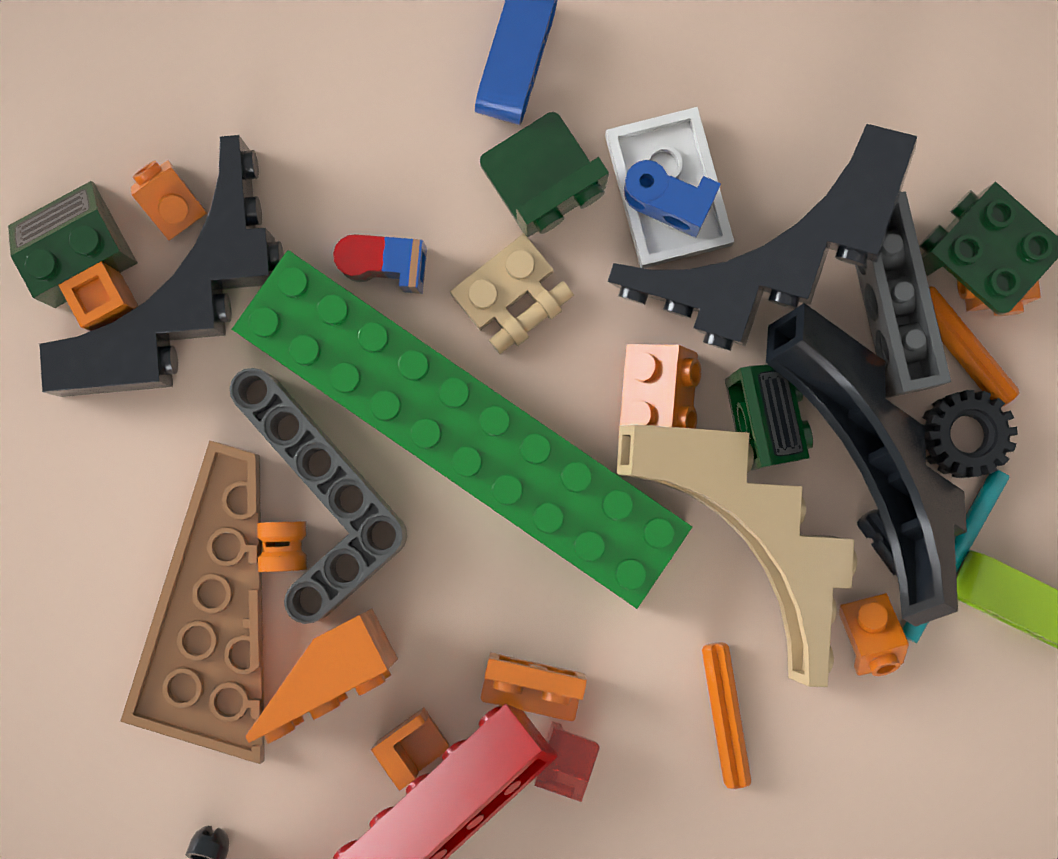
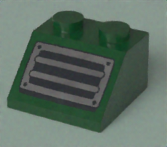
M92 181L8 225L10 256L34 299L53 308H57L67 302L58 285L102 261L120 273L138 263L95 183Z
M768 364L739 368L725 379L735 432L750 433L749 444H751L754 453L751 470L810 458L808 449L813 448V435L808 421H802L798 402L803 400V394L791 382Z

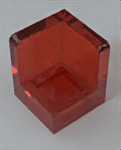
M552 721L546 741L558 757L534 779V786L582 802L600 749L599 744L596 741L565 731L562 728V724Z

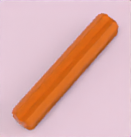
M930 286L929 290L943 344L982 391L991 393L989 399L1000 398L1005 403L1003 406L1012 402L1020 393L1018 387L935 287Z
M723 642L711 643L703 646L702 654L723 781L729 789L744 788L751 784V775L730 649Z

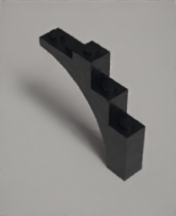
M866 124L850 162L827 195L797 224L762 247L725 262L692 269L649 270L613 263L608 282L620 288L619 297L645 305L648 297L665 302L664 311L686 318H691L693 311H697L698 315L694 329L705 334L703 343L731 351L733 343L746 346L764 291L770 293L768 301L784 307L795 309L799 302L811 305L829 249L837 251L836 259L849 264L864 266L866 259L878 262L916 149L917 136Z
M239 135L220 136L219 175L210 212L195 245L173 276L148 300L113 323L77 337L39 344L42 392L65 397L173 387L172 374H177L178 356L173 345L170 346V340L226 335L225 322L231 321L232 312L229 296L227 293H223V289L262 286L284 256L280 241L275 242V238L266 228H255L256 225L262 224L260 200L258 196L253 197L252 179H258L259 176L258 160L255 151L250 150Z
M803 303L768 325L766 363L791 382L821 413L841 439L860 470L879 510L891 545L899 581L902 619L916 627L958 612L954 537L967 532L964 491L926 465L925 426L886 399L885 361L810 306Z

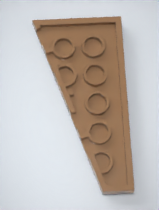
M209 440L120 722L258 764L265 761L264 736L248 743L245 736L264 710L262 573L258 572L261 540L257 538V523H261L260 455Z

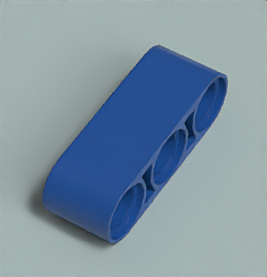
M505 0L475 102V113L521 125L550 33L558 0Z

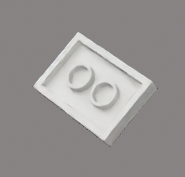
M698 107L606 130L605 137L640 268L644 269L733 245L734 238L720 187L697 238L636 211L628 205L624 197V185L628 170L632 165L643 160L657 162L663 166L667 175L697 188L703 176L718 182Z

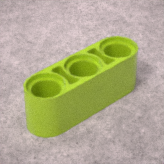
M969 550L956 577L958 600L1058 649V590L990 556Z

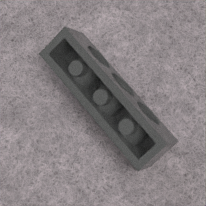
M905 191L900 193L878 262L866 259L864 266L855 265L877 356L885 361L886 398L932 389L951 382Z

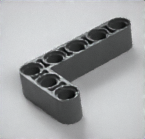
M243 369L231 381L230 396L233 402L349 533L294 582L286 592L284 603L289 617L303 624L314 623L333 612L401 551L406 544L407 529L398 515L277 379L260 369ZM264 380L267 386L265 398L257 404H250L247 399L248 387L255 381ZM294 415L299 422L298 433L290 440H283L278 434L279 422L286 416ZM325 450L331 458V466L326 474L316 477L309 469V461L314 453ZM355 485L363 493V503L359 510L354 513H348L341 506L340 497L344 489ZM381 521L390 523L396 533L394 543L387 549L377 547L372 540V530ZM343 554L352 555L358 562V575L352 581L343 580L336 572L337 560ZM306 587L315 588L321 595L322 604L317 613L307 612L300 604L301 592Z

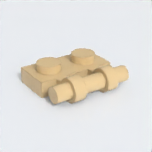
M524 233L450 291L451 296L480 331L493 320H496L502 329L489 339V342L499 354L503 353L514 343L517 346L522 344L529 338L527 333L545 318L548 317L552 320L562 312L561 306L574 296L571 289L563 281L549 292L541 285L542 281L553 274V268ZM528 293L535 303L518 317L514 318L507 309Z

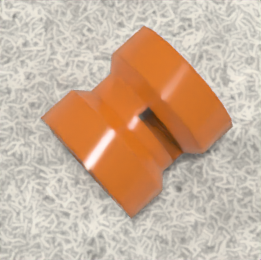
M306 521L257 523V538L262 541L263 552L258 556V572L307 570V555L302 551V540L307 536ZM289 541L290 546H275V542Z

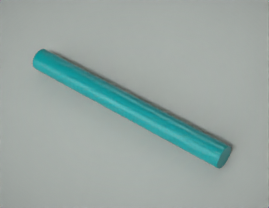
M998 469L988 475L966 514L967 532L954 537L956 573L1010 478L1009 475ZM906 621L902 628L906 638L917 644L929 622L915 627Z

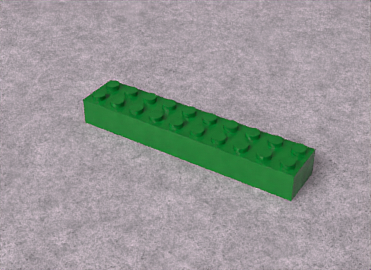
M289 250L284 254L231 329L636 609L643 602L692 529L690 524Z

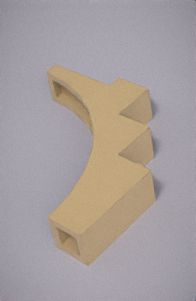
M639 424L620 425L617 475L653 480L690 495L719 514L745 540L764 568L779 602L787 637L788 678L809 687H828V675L834 664L833 650L830 646L831 624L835 621L837 613L833 588L852 589V576L857 569L854 539L800 534V525L804 522L806 515V504L802 497L803 486L747 483V473L750 472L754 459L753 448L749 444L750 433Z

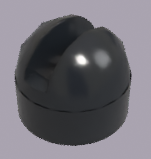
M204 826L195 832L185 855L189 859H226L229 851L228 835L221 828H217L213 833L212 826Z

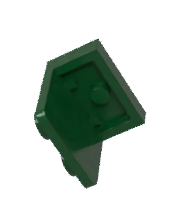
M556 112L547 113L480 157L481 169L527 237L538 231L540 234H544L552 230L564 220L563 215L577 206L583 209L596 202L604 195V189H606L609 176L608 170L599 157L591 162L589 161L560 115Z
M996 181L978 195L970 190L950 211L956 218L948 227L944 229L939 224L919 245L925 251L921 256L927 276L944 267L998 315L1010 312L1058 259V236Z

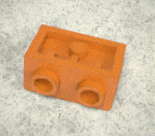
M490 652L481 700L503 706L506 703L522 711L566 721H574L579 699L583 700L587 679L585 673Z

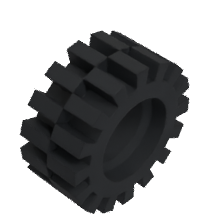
M965 390L947 395L945 398L938 399L931 404L933 408L925 411L922 417L926 420L924 424L925 449L930 454L926 457L929 464L939 465L937 471L943 474L950 473L955 478H970L991 474L997 471V466L1005 465L1010 459L1005 456L1006 453L1014 452L1017 444L1010 442V436L1018 435L1017 426L1009 428L1008 420L1014 419L1011 410L1006 412L1001 410L1005 403L1000 398L991 400L989 399L991 393L985 391L975 393V390ZM961 416H969L977 420L984 432L981 446L972 453L959 450L951 439V427Z

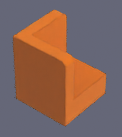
M102 261L58 285L80 327L88 331L113 323L138 307L122 274Z
M423 707L380 738L374 744L371 751L400 791L417 778L419 771L443 755L450 747V744Z

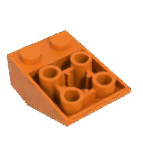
M372 608L312 640L245 736L248 743L264 736L269 744L295 730V726L305 721L302 716L305 713L310 712L313 720L339 707L340 703L348 698L345 692L355 688L360 696L386 682L385 679L391 676L389 668L398 658Z

